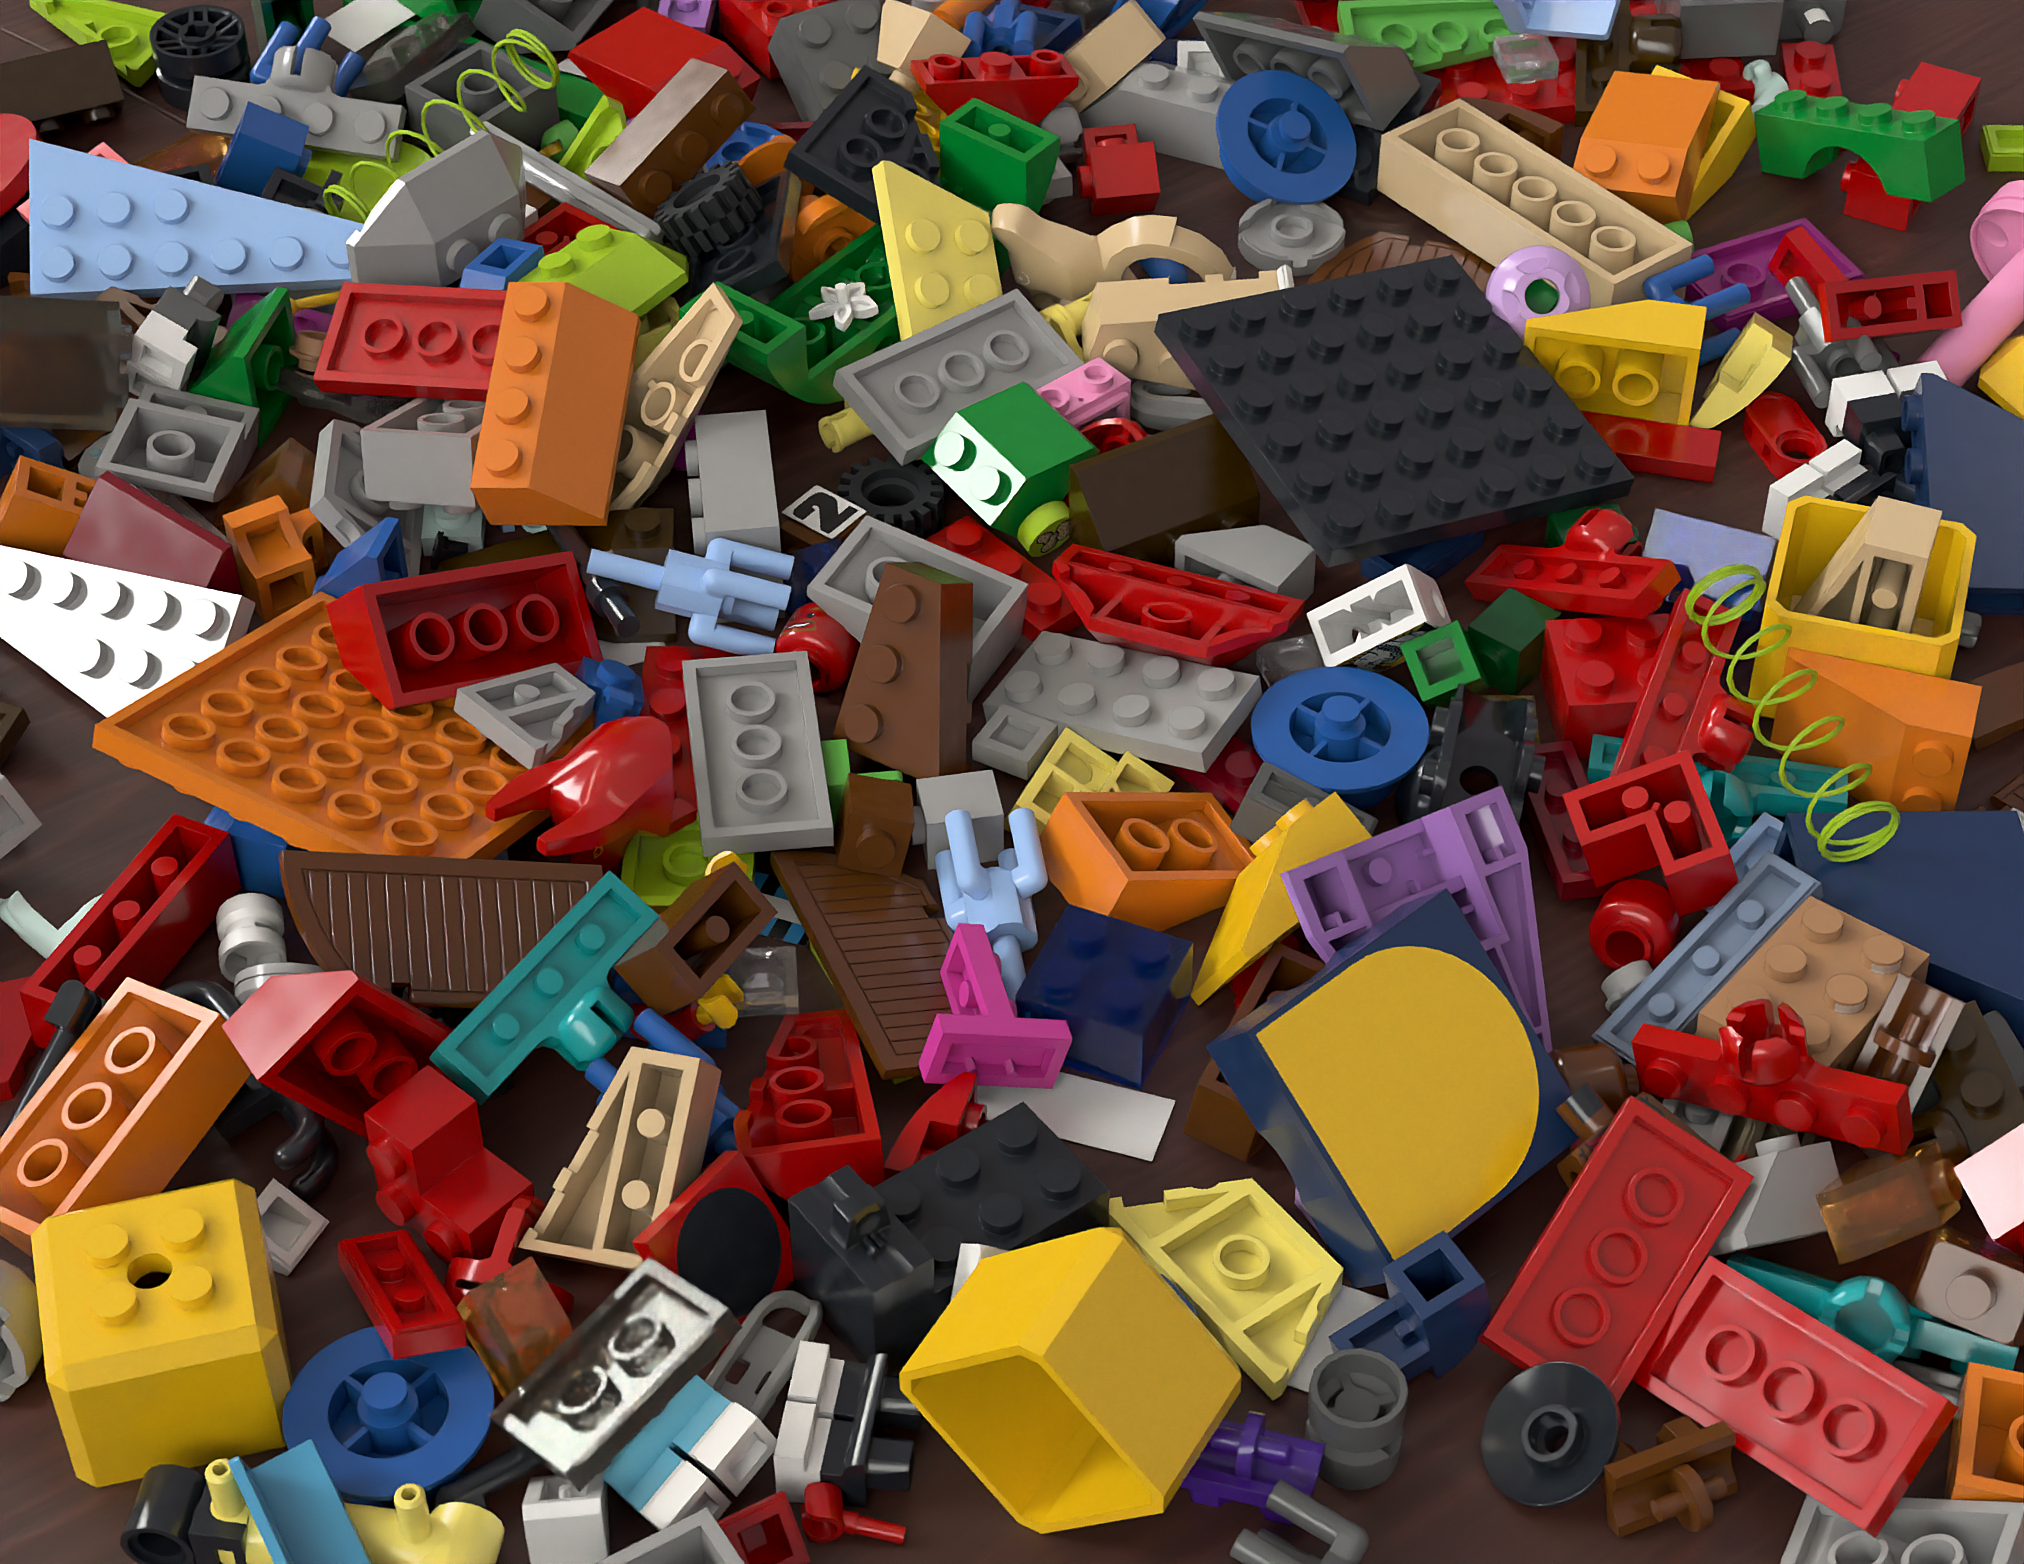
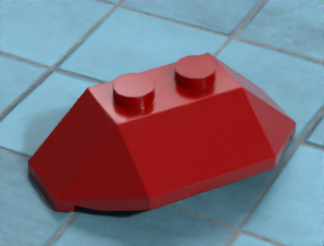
M1072 544L1053 561L1052 574L1087 630L1100 643L1169 656L1218 668H1228L1285 633L1303 613L1305 600L1077 544Z

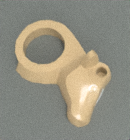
M998 204L992 213L991 231L993 236L1008 250L1015 282L1029 292L1033 306L1041 310L1054 304L1065 306L1093 291L1097 282L1138 280L1130 270L1129 265L1137 260L1146 258L1170 259L1184 264L1198 273L1204 282L1205 275L1223 274V281L1237 279L1236 267L1231 266L1222 249L1203 235L1177 226V217L1161 215L1135 216L1109 227L1097 236H1091L1073 228L1046 220L1030 208L1019 204Z

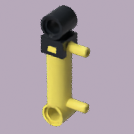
M217 1459L211 1462L206 1468L205 1476L193 1469L175 1464L157 1465L151 1467L145 1473L120 1537V1546L125 1554L139 1564H193L196 1560V1564H274L229 1467L228 1459ZM407 1483L396 1490L394 1494L396 1509L345 1503L373 1564H496L504 1539L505 1528L499 1518L480 1506L464 1502H449L439 1505L432 1511V1514H429L424 1489L415 1483Z

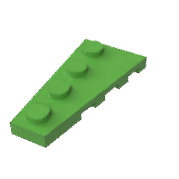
M1493 0L1338 1L1337 20L1340 34H1352L1362 39L1384 44L1393 43L1401 47L1408 54L1413 71L1420 73L1548 43L1549 39L1547 35L1510 32L1498 6L1493 3Z

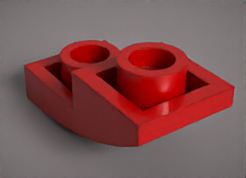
M961 1073L933 1094L914 1114L902 1130L884 1164L885 1180L986 1123L987 1106L978 1103L977 1074Z

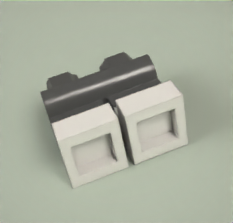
M196 275L193 276L183 292L169 286L134 335L121 387L138 397L146 383L185 392L191 371L200 370L207 364L221 315L216 313V310L221 305L225 293L220 288Z

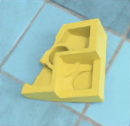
M1755 312L1723 357L1714 378L1703 395L1705 400L1691 418L1689 425L1710 429L1749 405L1777 378L1791 360L1793 336Z
M1065 727L1005 817L1004 829L1011 832L1008 819L1011 812L1020 808H1028L1034 812L1040 836L1064 792H1169L1175 782L1129 751H1126L1121 759L1117 761L1068 727Z

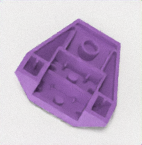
M1502 785L1280 874L1306 939L1325 963L1331 959L1335 952L1402 904L1447 888L1547 1053L1552 1051L1528 849Z

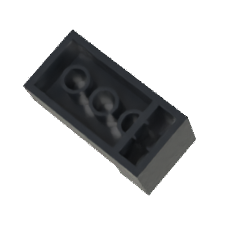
M1021 1102L873 1188L870 1184H866L849 1165H846L828 1175L817 1185L807 1187L788 1198L794 1289L808 1299L821 1303L823 1310L822 1321L859 1363L866 1364L868 1358L875 1354H888V1374H891L906 1365L950 1304L961 1244H982L1006 1251H1013L1098 1227H1109L1110 1190L1024 1102Z

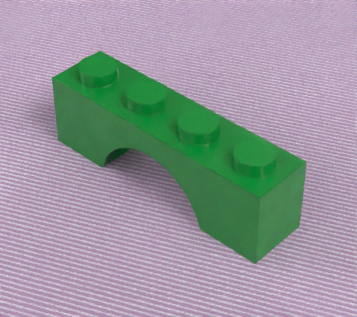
M1788 90L1777 94L1773 102L1754 112L1761 171L1765 173L1804 179L1836 160L1840 147L1861 156L1874 169L1887 195L1932 202L1966 181L1959 120L1935 116V113L1930 110L1907 112L1894 110L1891 108V105L1886 103L1863 105L1850 103L1848 98L1842 96L1819 98L1807 96V93L1803 90Z

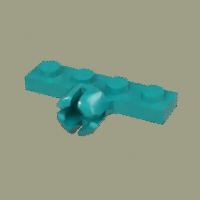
M1733 1252L1727 1260L1726 1265L1889 1364L1899 1356L1920 1359L1922 1350L1951 1358L1949 1368L1962 1375L1966 1374L1969 1362L2013 1371L2019 1346L2011 1347L1920 1311L1907 1303L1906 1298L1894 1285L1879 1277L1858 1276L1839 1283L1740 1252Z

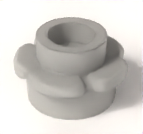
M1640 960L1629 963L1613 972L1604 980L1601 989L1608 999L1605 1007L1611 1014L1653 972L1648 961Z

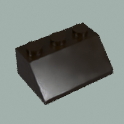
M106 39L0 63V114H16L27 118L33 123L42 138L63 132L65 130L64 124L84 120L85 126H96L110 122L116 118L115 112L122 111L125 99Z
M1213 413L1070 465L1069 547L1072 544H1077L1174 568L1175 541L1181 535L1259 525L1260 493L1248 460Z

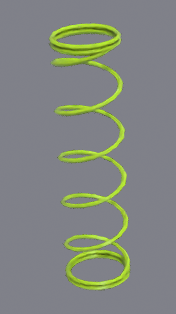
M521 29L510 31L506 39L496 43L492 50L493 73L480 69H468L460 74L457 80L459 104L433 99L425 104L421 115V126L424 136L409 130H396L389 134L386 141V159L389 167L373 161H360L354 164L350 171V190L335 184L328 186L324 190L323 201L329 215L344 219L332 199L331 193H336L347 200L366 222L371 211L356 195L354 175L358 168L364 165H372L391 174L395 181L401 177L395 171L390 156V144L393 138L398 135L406 134L421 139L428 144L434 156L444 152L428 135L425 116L431 106L446 104L455 107L463 113L465 120L474 133L479 130L472 120L481 129L489 132L488 128L479 118L465 109L461 96V83L466 76L470 74H483L496 80L501 92L519 112H527L526 103L521 95L498 75L495 61L500 47L506 46V51L512 64L527 81L536 87L547 90L555 88L560 81L559 66L553 54L540 39L530 32ZM515 36H516V37H520V38H522L523 40L527 41L528 43H525V42H522V41H519V40H515V39H513V38H514ZM514 44L524 46L541 57L551 71L552 82L544 81L536 76L521 60ZM504 87H506L518 99L522 107H520L510 97V95Z
M1744 564L1724 566L1709 573L1698 581L1689 592L1685 602L1686 614L1694 623L1703 625L1701 633L1703 643L1713 655L1725 659H1733L1729 665L1726 679L1729 691L1738 700L1759 705L1755 711L1752 724L1755 738L1766 747L1785 751L1781 758L1778 772L1781 784L1790 793L1803 797H1813L1807 809L1805 822L1808 833L1817 840L1818 851L1821 852V856L1834 862L1858 860L1872 854L1894 836L1900 824V813L1890 802L1873 800L1845 809L1829 821L1822 829L1821 834L1814 829L1811 820L1813 807L1819 798L1838 795L1855 788L1871 774L1872 765L1868 763L1850 765L1829 778L1816 793L1795 789L1787 781L1785 774L1786 760L1791 751L1812 748L1833 738L1843 728L1845 718L1838 715L1824 717L1801 731L1789 746L1771 743L1760 732L1758 722L1764 705L1786 702L1802 695L1815 684L1818 679V672L1813 669L1796 671L1776 683L1762 700L1745 697L1735 688L1733 672L1736 662L1738 660L1760 657L1776 650L1790 637L1792 626L1781 623L1773 624L1760 630L1750 637L1735 655L1718 651L1709 641L1707 634L1708 626L1725 624L1751 609L1766 590V582L1763 580V576L1754 566ZM1737 574H1749L1755 578L1736 584L1723 593L1712 605L1707 616H1699L1694 612L1693 607L1696 599L1715 582ZM1755 584L1753 591L1744 601L1728 611L1713 615L1717 607L1731 594L1745 586ZM1783 628L1786 630L1783 638L1772 646L1758 652L1741 655L1754 641L1764 634L1776 629ZM1801 675H1812L1809 683L1798 691L1784 697L1768 700L1780 687L1790 680ZM1830 721H1839V725L1824 737L1797 745L1805 735L1815 728ZM1856 769H1866V772L1852 783L1835 790L1825 791L1843 775ZM1876 811H1887L1891 814L1889 824L1877 832L1850 840L1829 839L1840 827L1861 815ZM1867 842L1854 849L1841 852H1832L1826 848V844L1854 845Z

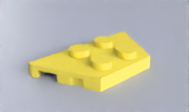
M881 161L872 168L901 341L1003 295L990 219L987 212L891 161Z
M1252 1178L1221 1182L1209 1189L1186 1187L1165 1190L1163 1202L1124 1207L1121 1197L1109 1198V1227L1122 1228L1156 1270L1174 1282L1183 1296L1193 1304L1197 1311L1198 1319L1230 1357L1272 1400L1280 1397L1342 1287L1344 1268Z

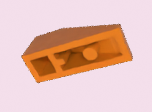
M20 455L0 499V545L64 558L63 552L96 480Z

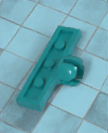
M1593 734L1587 773L1589 784L1609 778L1624 738ZM1746 755L1740 763L1736 764L1731 773L1722 770H1711L1703 765L1694 763L1728 848L1734 846L1751 827L1754 815L1766 812L1769 815L1786 817L1787 813H1807L1808 806L1813 797H1803L1790 793L1781 784L1778 773L1781 760ZM1786 761L1785 774L1787 781L1795 789L1816 793L1829 778L1844 768ZM1848 773L1832 783L1825 791L1835 790L1848 785ZM1848 791L1838 795L1819 798L1813 807L1812 813H1841L1847 808Z
M609 870L435 1049L429 1059L468 1095L474 1098L480 1106L533 1050L541 1046L554 1049L576 1070L586 1071L593 1061L603 1057L632 1026L635 1019L633 1009L610 989L606 977L609 970L654 924L659 915Z

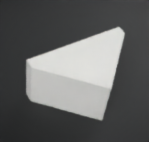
M605 1471L531 1477L522 1504L530 1564H595L610 1556L607 1482L602 1478L606 1473Z

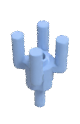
M715 538L709 543L705 558L669 549L664 566L592 548L586 573L657 590L654 609L691 618L688 636L695 644L742 656L773 654L776 638L717 624L716 621L717 618L774 631L779 609L786 610L791 586L729 571V568L734 566L789 580L794 556L724 538Z
M1020 808L1010 813L1008 819L1015 848L1005 849L998 854L999 867L985 869L980 865L970 813L966 810L951 811L945 816L950 850L941 851L934 858L946 922L953 932H955L958 923L984 925L992 952L997 953L1001 960V978L1008 999L1014 1000L1017 1015L1024 1014L1032 1008V1002L1021 953L1033 949L1038 941L1035 924L1036 914L1032 895L1045 888L1048 882L1034 812L1028 808Z

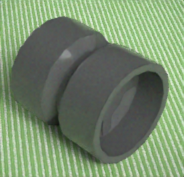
M1362 1348L1340 1350L1326 1356L1313 1371L1309 1384L1307 1407L1309 1418L1306 1421L1305 1439L1325 1444L1324 1460L1319 1477L1332 1486L1347 1490L1370 1489L1386 1482L1397 1470L1402 1451L1403 1423L1406 1416L1408 1388L1406 1378L1396 1363L1381 1353Z

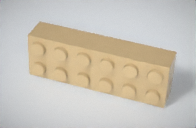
M1460 98L1381 136L1377 190L1494 267L1509 254L1524 247L1540 245L1553 247L1565 252L1576 260L1586 275L1591 296L1589 309L1647 300L1643 291V284L1647 278L1691 260L1693 248L1691 242ZM1543 279L1544 281H1546L1548 284H1550L1552 287H1554V288L1557 290V288L1555 287V285H1554L1552 282ZM1686 286L1673 291V293L1683 300L1685 298Z

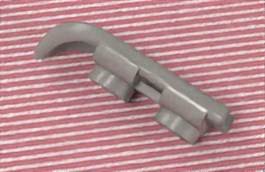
M782 1290L767 1295L751 1310L705 1379V1382L732 1403L737 1402L757 1416L762 1422L775 1403L776 1397L793 1374L800 1340L813 1342L823 1318L821 1303L816 1300H810L792 1290ZM779 1308L794 1309L807 1316L795 1338L764 1326L762 1320L771 1311ZM737 1360L749 1366L739 1383L735 1385L727 1382L725 1376ZM766 1381V1383L764 1384V1386L762 1387V1389H761L760 1392L758 1393L759 1389L761 1388V1386L763 1385V1383Z

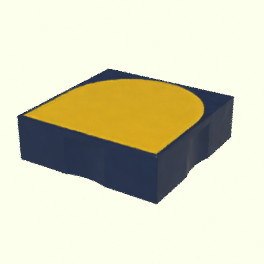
M1447 888L1402 904L1335 952L1326 965L1310 980L1294 989L1275 995L1205 1046L1258 1133L1269 1142L1285 1163L1294 1180L1301 1203L1336 1260L1344 1268L1343 1271L1354 1289L1386 1283L1382 1270L1383 1267L1443 1230L1452 1239L1579 1139L1576 1133L1555 1110L1573 1095Z

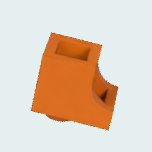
M279 495L222 515L228 543L233 547L241 591L247 599L256 603L254 610L264 624L313 596L316 583L315 574L320 569L328 566L321 522L309 508L290 515L284 501Z

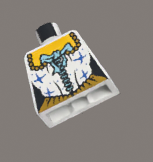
M1404 564L1306 613L1325 667H1352L1367 671H1384L1405 662L1406 660L1399 644L1451 623L1435 580L1409 564ZM1353 629L1359 632L1355 643L1352 638Z

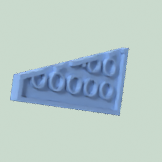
M29 139L30 295L34 303L92 301L111 286L138 295L139 298L162 297L169 286L183 292L194 275L220 288L225 294L272 292L277 287L288 288V291L339 289L342 287L343 282H352L346 241L355 230H362L364 226L362 223Z

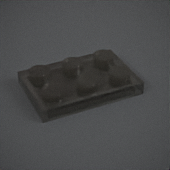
M648 1257L489 1415V1418L503 1435L580 1492L596 1475L603 1472L611 1464L613 1458L652 1419L663 1412L668 1402L704 1366L711 1363L719 1355L721 1349L743 1327L729 1308Z

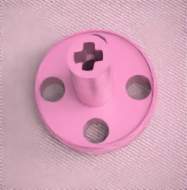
M2024 180L2009 182L2001 187L1983 206L1979 216L1972 224L1970 232L1972 251L1989 283L1961 312L1963 327L1944 330L1913 363L1918 364L1937 360L1947 380L1959 387H1962L2024 320Z

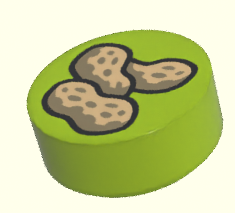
M1063 501L1048 502L1034 510L1021 523L1017 539L1030 556H1043L1058 548L1069 538L1068 506Z

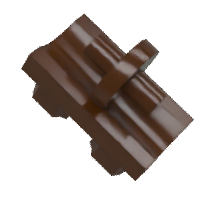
M1898 972L1850 1072L1908 1085L1912 1115L1965 1006V1002L1904 973Z
M1687 1415L1665 1423L1656 1434L1657 1446L1639 1453L1630 1444H1625L1620 1440L1616 1456L1612 1463L1604 1466V1477L1599 1482L1606 1495L1607 1525L1619 1538L1675 1516L1688 1531L1693 1533L1707 1529L1713 1524L1712 1502L1737 1493V1480L1731 1462V1450L1736 1444L1735 1432L1724 1421L1704 1428L1697 1425Z

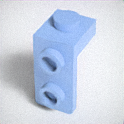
M1493 0V3L1498 6L1509 31L1513 33L1607 40L1610 37L1621 0Z

